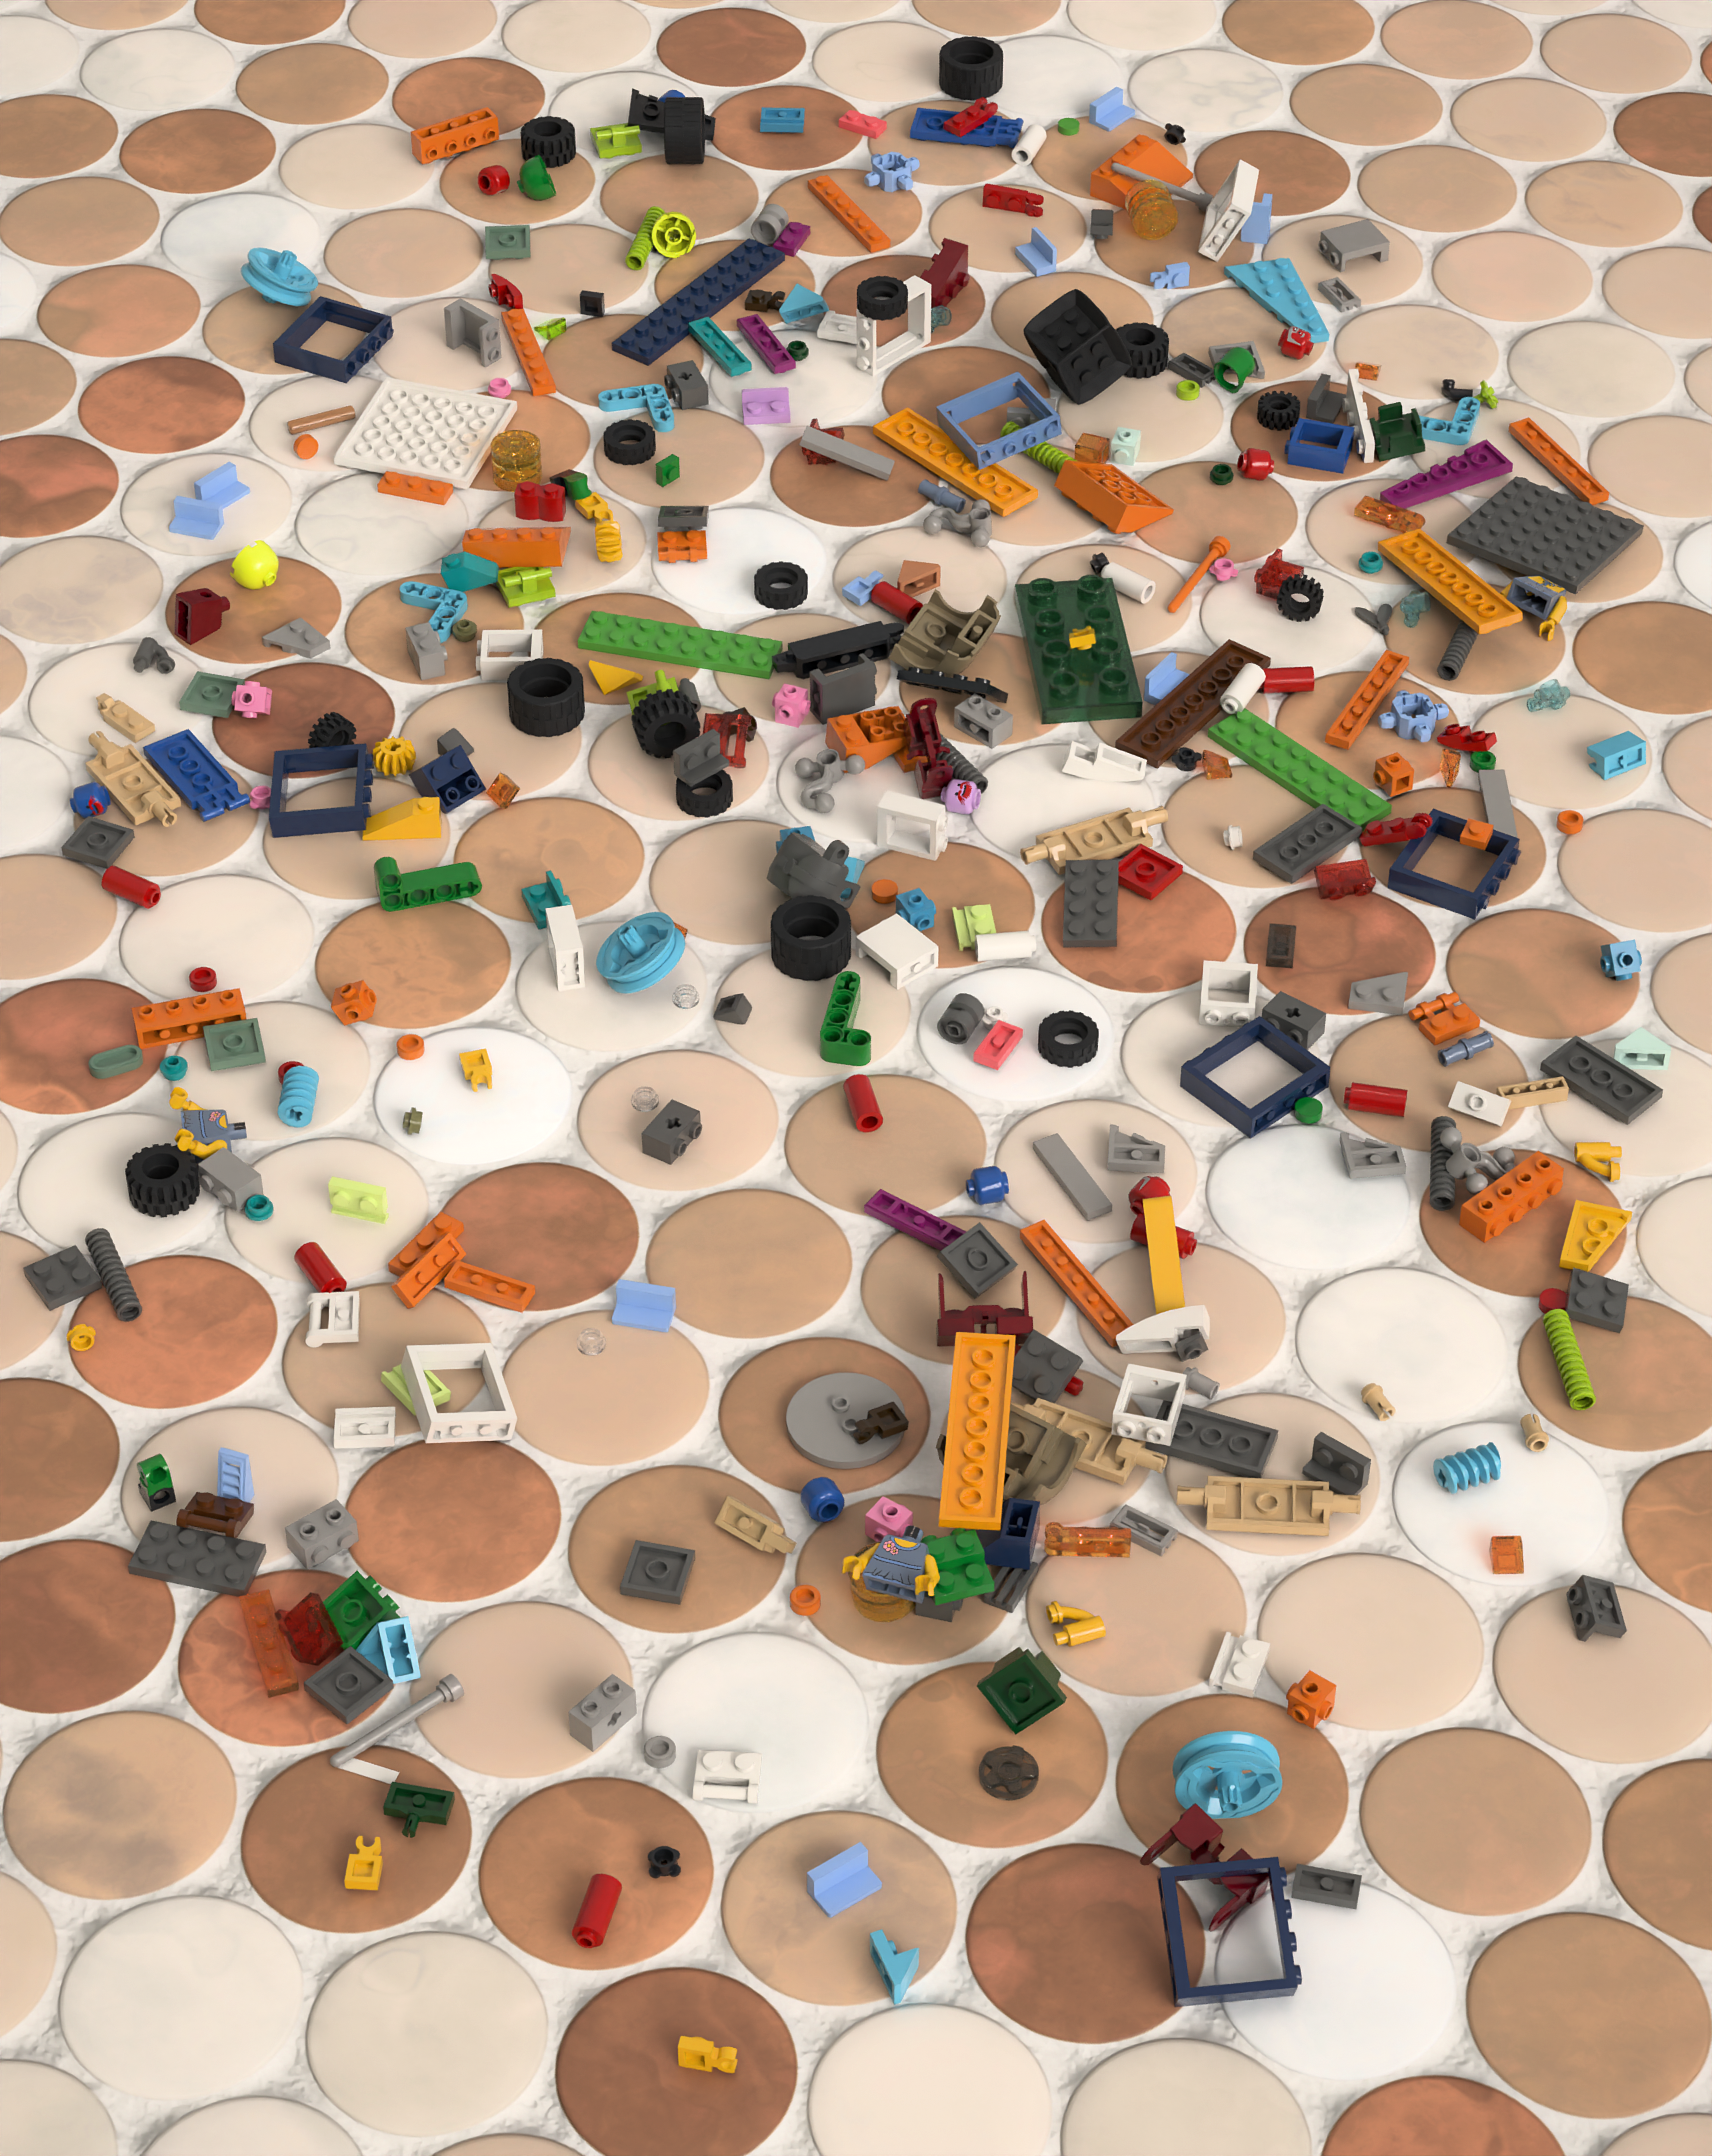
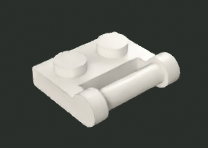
M832 310L827 311L817 330L818 338L857 344L856 317L836 314Z
M359 1291L312 1293L308 1296L307 1307L310 1309L309 1331L306 1333L305 1342L309 1347L316 1348L323 1343L359 1342ZM324 1307H329L328 1329H321V1310Z
M698 1750L693 1800L703 1801L704 1798L748 1800V1803L758 1804L762 1753Z

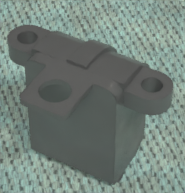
M795 832L791 833L784 840L769 867L767 880L790 896L791 899L808 895L823 896L837 901L838 904L845 908L851 906L860 890V885L845 880L849 872L848 867L844 864L849 855V847L840 840H835L825 850L810 837ZM851 888L849 897L841 900L840 896L843 890Z

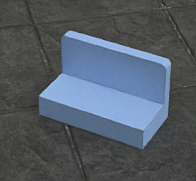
M1115 87L1092 102L1089 110V123L1106 131H1111L1134 116L1135 110L1123 105V89Z
M1264 193L1262 203L1253 202L1251 215L1241 229L1242 242L1268 243L1273 194Z
M1037 227L1032 228L1031 243L1015 247V255L1036 277L1055 272L1057 260L1056 247Z
M227 462L194 482L196 499L222 504V510L250 493V488L238 481L236 465L231 462Z
M177 496L173 501L176 517L169 526V532L213 540L224 525L222 504Z
M1171 652L1145 677L1144 701L1156 705L1190 675L1176 669V653Z
M619 1279L616 1286L617 1304L612 1316V1324L668 1332L676 1310L675 1288Z
M861 1842L807 1872V1893L829 1918L882 1888V1882L868 1866V1850Z

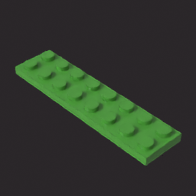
M602 611L591 612L578 639V648L763 679H770L774 670L772 656L780 654L783 649L782 641L678 625L651 619L629 617L627 615L610 614Z
M1246 708L1242 712L1238 711L1237 714L1230 715L1208 729V737L1314 809L1325 804L1362 827V831L1366 829L1369 823L1377 820L1380 821L1391 814V804Z

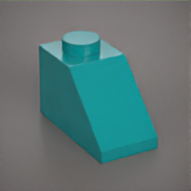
M465 551L442 558L441 575L449 589L465 592L498 582L499 566L493 561Z

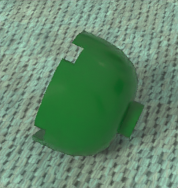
M540 155L524 162L519 171L520 180L517 181L521 193L526 192L531 199L538 201L556 196L550 174L548 175L545 169L547 167Z

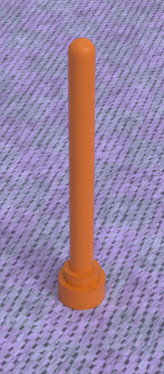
M1216 536L1209 544L1208 555L1168 605L1167 609L1170 613L1177 611L1214 561L1228 553L1231 545L1225 537Z

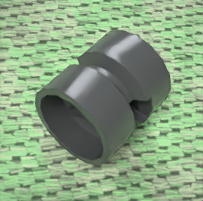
M960 993L956 995L937 1023L939 1034L950 1043H966L985 1015L983 1004L970 994Z

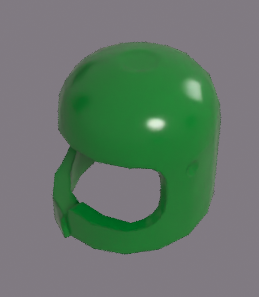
M1231 348L1214 366L1216 381L1225 390L1237 393L1243 387L1245 378L1254 372L1255 359L1245 348ZM1228 368L1236 372L1238 386L1224 380L1223 374Z

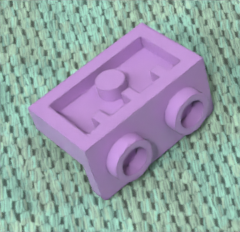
M788 388L743 389L742 412L744 425L791 423Z

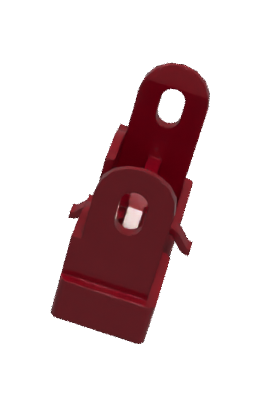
M924 698L914 702L911 706L910 714H906L903 724L909 750L907 760L915 756H926L927 758L926 763H921V760H917L914 770L921 799L940 797L943 787L948 786L953 775L952 765H948L946 760L936 761L935 757L936 754L941 752L950 754V749L945 746L940 747L942 739L935 715L937 702L934 698ZM928 705L927 708L920 709L922 706Z
M1026 1271L1023 1272L1021 1282L1022 1309H1003L999 1305L968 1306L964 1311L955 1309L945 1311L944 1280L941 1273H938L939 1319H937L936 1327L937 1346H955L956 1332L975 1333L974 1324H980V1332L984 1334L987 1332V1324H995V1334L1016 1335L1015 1343L1024 1344L1033 1331V1317L1029 1316Z
M1194 1803L1181 1814L1179 1821L1144 1853L1140 1864L1144 1866L1151 1864L1177 1841L1190 1850V1862L1193 1865L1220 1862L1218 1856L1225 1848L1220 1843L1223 1829ZM1241 1848L1227 1861L1253 1858ZM1268 1873L1209 1878L1210 1882L1216 1885H1224L1227 1890L1236 1896L1215 1914L1208 1930L1210 1932L1216 1930L1247 1902L1252 1904L1263 1895L1269 1882Z

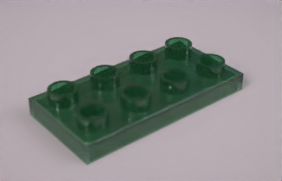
M1085 575L1079 580L1054 582L1051 579L1038 578L1032 580L1029 584H1015L1014 601L1041 724L1141 718L1143 701L1113 579L1102 578L1098 575ZM1086 626H1091V629L1094 628L1096 643L1091 644V648L1085 650H1077V647L1071 648L1069 633H1073V629L1081 630L1085 629Z

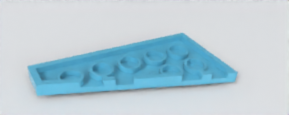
M1289 258L1257 261L1255 263L1226 266L1224 268V275L1228 278L1233 277L1236 280V285L1240 288H1246L1249 291V296L1269 313L1274 312L1277 314V319L1281 323L1286 322L1290 326L1308 331L1311 334V342L1313 343L1329 341V332Z

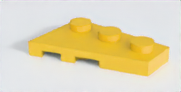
M1576 1200L1559 1267L1570 1270L1574 1267L1589 1272L1630 1222L1632 1211Z

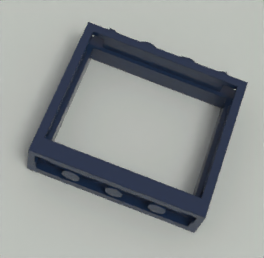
M320 296L273 343L275 363L347 383L392 338L394 329H392L391 316ZM326 321L370 333L343 361L300 348Z
M366 743L274 752L269 822L273 838L366 830L367 818L371 817V809L368 802H372V792L369 786L373 785V774L370 769H374L373 754H368ZM357 767L355 806L286 812L289 773Z
M1432 809L1429 815H1431L1433 821L1431 826L1427 827L1426 834L1421 838L1411 839L1390 867L1388 889L1475 920L1482 909L1486 910L1491 895L1495 896L1497 894L1500 882L1508 878L1512 865H1517L1518 857L1521 854V850H1518L1520 839L1493 829L1492 836L1484 851L1498 855V858L1475 891H1467L1412 871L1438 835L1460 842V835L1467 823L1465 819Z
M1258 1016L1251 1022L1245 1023L1231 1035L1225 1036L1214 1046L1206 1048L1200 1055L1186 1061L1181 1066L1180 1087L1251 1139L1293 1111L1295 1103L1299 1099L1304 1097L1313 1098L1328 1088L1331 1067L1261 1016ZM1259 1041L1303 1073V1075L1249 1109L1205 1075Z
M1278 1857L1162 1867L1159 1869L1157 1881L1175 2007L1294 1996L1298 1985L1302 1984L1300 1965H1294L1293 1952L1297 1951L1295 1932H1289L1288 1920L1292 1919V1908L1290 1900L1284 1899L1283 1887H1287V1875L1285 1867H1280ZM1268 1873L1284 1979L1190 1988L1175 1882Z

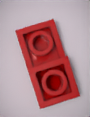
M491 274V284L488 285L490 296L494 297L499 305L506 304L507 308L523 309V297L519 289L507 279L497 274Z
M1459 724L1446 726L1445 730L1437 737V741L1445 746L1475 752L1488 751L1497 742L1495 732L1485 733V731H1476L1471 733L1470 725L1459 726Z

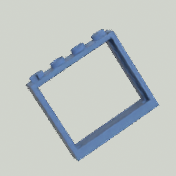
M1019 372L936 407L939 427L979 470L1062 434L1060 415ZM1018 397L1040 420L981 447H978L958 425L960 422Z

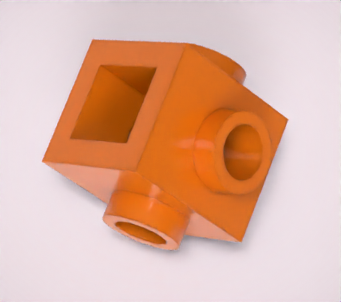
M1396 752L1376 760L1373 778L1378 786L1390 797L1412 790L1414 769L1407 760Z
M364 980L348 983L335 989L331 1009L345 1026L371 1018L377 998L374 991L367 986Z
M1309 1670L1298 1684L1295 1682L1289 1688L1286 1695L1288 1700L1287 1714L1292 1716L1295 1721L1304 1723L1314 1729L1321 1720L1325 1721L1331 1715L1334 1708L1337 1685Z

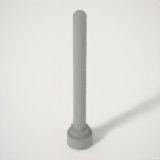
M1119 163L1111 165L1113 171L1196 203L1195 206H1198L1200 210L1205 212L1213 198V195L1206 192L1205 194L1200 193L1198 195Z
M453 1674L444 1677L439 1681V1685L436 1686V1691L334 1754L330 1758V1764L333 1767L343 1765L440 1702L444 1701L446 1703L449 1700L454 1702L464 1695L460 1682Z

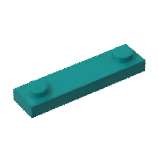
M709 317L688 323L689 332L731 377L752 370V364L749 359Z

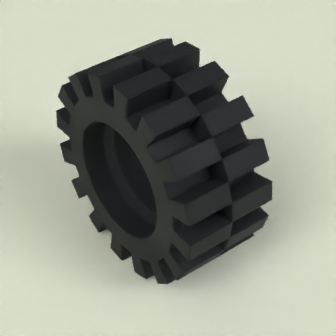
M1272 391V394L1267 392L1265 396L1262 395L1258 400L1257 419L1260 424L1263 423V427L1269 426L1270 430L1277 428V431H1281V428L1288 430L1289 426L1295 427L1300 416V400H1297L1295 395L1292 396V393L1289 392L1284 394V391H1280V393Z
M1295 574L1294 579L1292 576H1289L1287 581L1284 580L1277 596L1279 611L1283 610L1282 615L1286 616L1289 614V619L1292 621L1294 617H1297V622H1301L1302 618L1306 622L1310 620V617H1316L1322 605L1324 591L1320 589L1321 584L1319 582L1314 584L1315 579L1313 577L1308 580V575H1303V578H1300L1299 574ZM1302 594L1309 599V601L1298 602L1295 599H1293L1291 595Z
M331 712L330 715L328 713L324 714V719L320 717L317 720L319 722L318 725L314 724L312 726L314 731L309 733V736L312 737L308 739L309 748L353 745L352 739H356L354 724L335 712Z

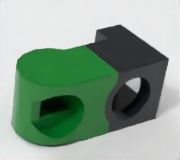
M568 469L549 477L551 483L565 487V497L579 500L592 494L587 485L588 477L584 473Z
M157 1454L138 1462L137 1469L140 1475L139 1493L150 1511L153 1512L176 1502L171 1474L163 1456ZM165 1491L166 1495L163 1498L154 1500V1496L158 1492Z

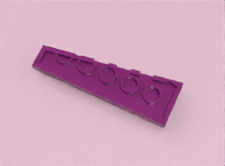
M1486 439L1465 449L1463 455L1459 457L1454 455L1447 459V463L1441 466L1436 464L1430 467L1429 472L1425 474L1418 473L1410 477V479L1380 492V501L1394 513L1512 472L1513 463Z

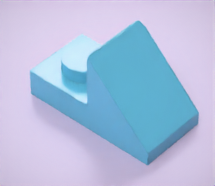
M882 1929L870 1933V1954L894 2005L901 2003L919 1967V1948L898 1954L892 1940L887 1941Z

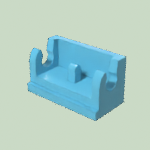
M1626 731L1587 747V754L1593 757L1596 763H1590L1589 766L1594 772L1601 775L1603 780L1646 764V741L1630 731Z

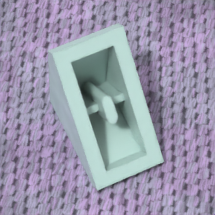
M1640 1027L1615 1045L1613 1059L1629 1069L1668 1070L1671 1046Z

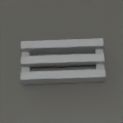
M1338 277L1318 283V290L1340 312H1345V308L1352 310L1353 305L1356 308L1361 307V299Z
M1126 1504L1111 1521L1109 1531L1161 1557L1165 1553V1548L1168 1549L1171 1546V1541H1175L1178 1534L1177 1529ZM1124 1517H1127V1518H1129V1519H1131V1520L1137 1522L1138 1524H1136V1523H1134V1522H1132V1521H1130V1520H1128V1519H1126V1518H1124ZM1149 1529H1151V1530H1153V1531H1155V1532H1157V1533H1159V1534H1161V1535H1163V1536H1165V1537H1162V1536H1160V1535H1158V1534H1156V1533L1150 1531Z

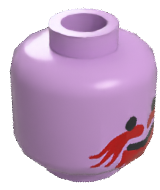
M953 779L947 787H943L941 801L945 802L946 809L949 812L967 815L979 807L981 791L977 789L973 781Z

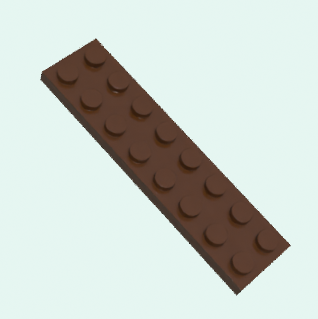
M1229 639L1115 742V748L1146 759L1148 765L1158 769L1223 709L1220 704V698L1245 664L1253 663L1260 668H1268L1271 658Z

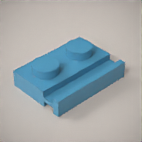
M762 107L760 132L803 133L805 108Z

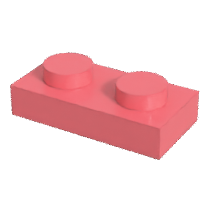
M849 110L839 119V128L876 139L887 129V121L861 114L858 111Z
M998 1020L974 1052L973 1061L998 1070L1023 1037V1029Z

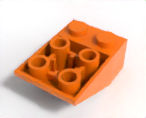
M899 706L828 718L825 743L829 749H834L839 753L840 760H847L849 756L854 754L860 755L865 761L864 769H868L907 745L903 730L906 717Z

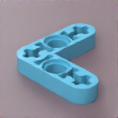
M648 384L603 391L598 395L599 408L602 411L613 412L647 407L656 431L669 432L674 429V414L665 388L662 385Z
M1473 397L1462 398L1459 401L1452 421L1419 416L1422 424L1423 439L1454 445L1467 444L1470 441L1479 416L1480 401Z
M414 581L405 582L399 588L400 599L403 603L436 610L429 623L433 631L438 632L440 643L445 642L453 632V625L461 620L468 608L467 596L461 591ZM429 597H439L436 599H429ZM443 616H452L451 618H441Z

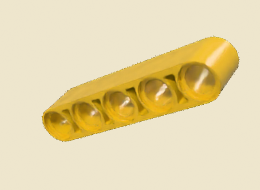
M1171 1195L1143 1199L1156 1315L1185 1307Z

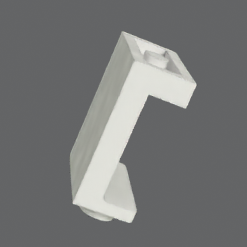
M897 913L856 936V956L862 958L868 954L890 972V984L897 990L938 967V946Z

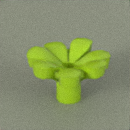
M1485 380L1481 381L1480 394L1473 398L1478 399L1480 404L1486 402L1492 409L1497 408L1496 403L1499 402L1492 395L1495 393L1491 386L1488 388Z

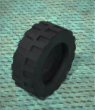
M876 276L863 280L858 285L857 309L865 317L885 321L898 318L906 312L908 308V289L903 281L889 276ZM875 297H889L890 299L880 300L875 299Z
M632 419L620 420L608 426L603 433L605 455L610 461H614L617 464H642L650 460L655 454V430L653 431V427L649 426L646 422ZM627 440L639 441L636 444H622L620 442Z
M779 561L771 562L768 565L765 564L754 575L755 598L761 605L769 609L788 610L789 608H795L807 599L808 575L803 568L791 562ZM776 583H787L793 586L788 588H774L770 585Z
M722 769L693 786H688L681 779L677 778V805L686 814L699 818H708L724 813L727 808H730L731 802H733L731 776ZM698 788L717 790V792L710 795L692 793L693 790Z
M1071 1010L1052 1013L1045 1017L1039 1025V1053L1049 1063L1056 1064L1059 1067L1073 1068V1066H1082L1096 1056L1099 1029L1096 1022H1093L1092 1018L1084 1015V1013ZM1061 1034H1074L1081 1037L1082 1041L1075 1044H1063L1057 1042L1055 1037Z

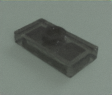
M1270 923L1266 966L1293 969L1295 925Z

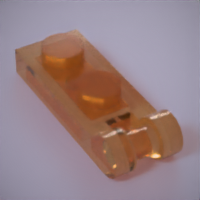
M1366 495L1358 503L1354 511V516L1400 531L1403 534L1421 529L1426 522L1421 514Z
M1050 1522L1045 1527L1046 1539L1044 1550L1049 1555L1130 1558L1131 1528L1063 1527L1058 1522Z

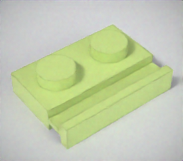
M990 904L964 906L962 910L952 907V918L959 951H963L964 947H971V950H975V935L996 933Z
M331 1177L328 1183L330 1204L333 1206L331 1213L381 1224L386 1223L389 1217V1213L386 1211L388 1208L386 1187Z
M401 1364L393 1367L389 1373L386 1371L382 1372L381 1382L415 1416L416 1412L405 1382ZM423 1370L435 1407L450 1401L451 1391L430 1370Z

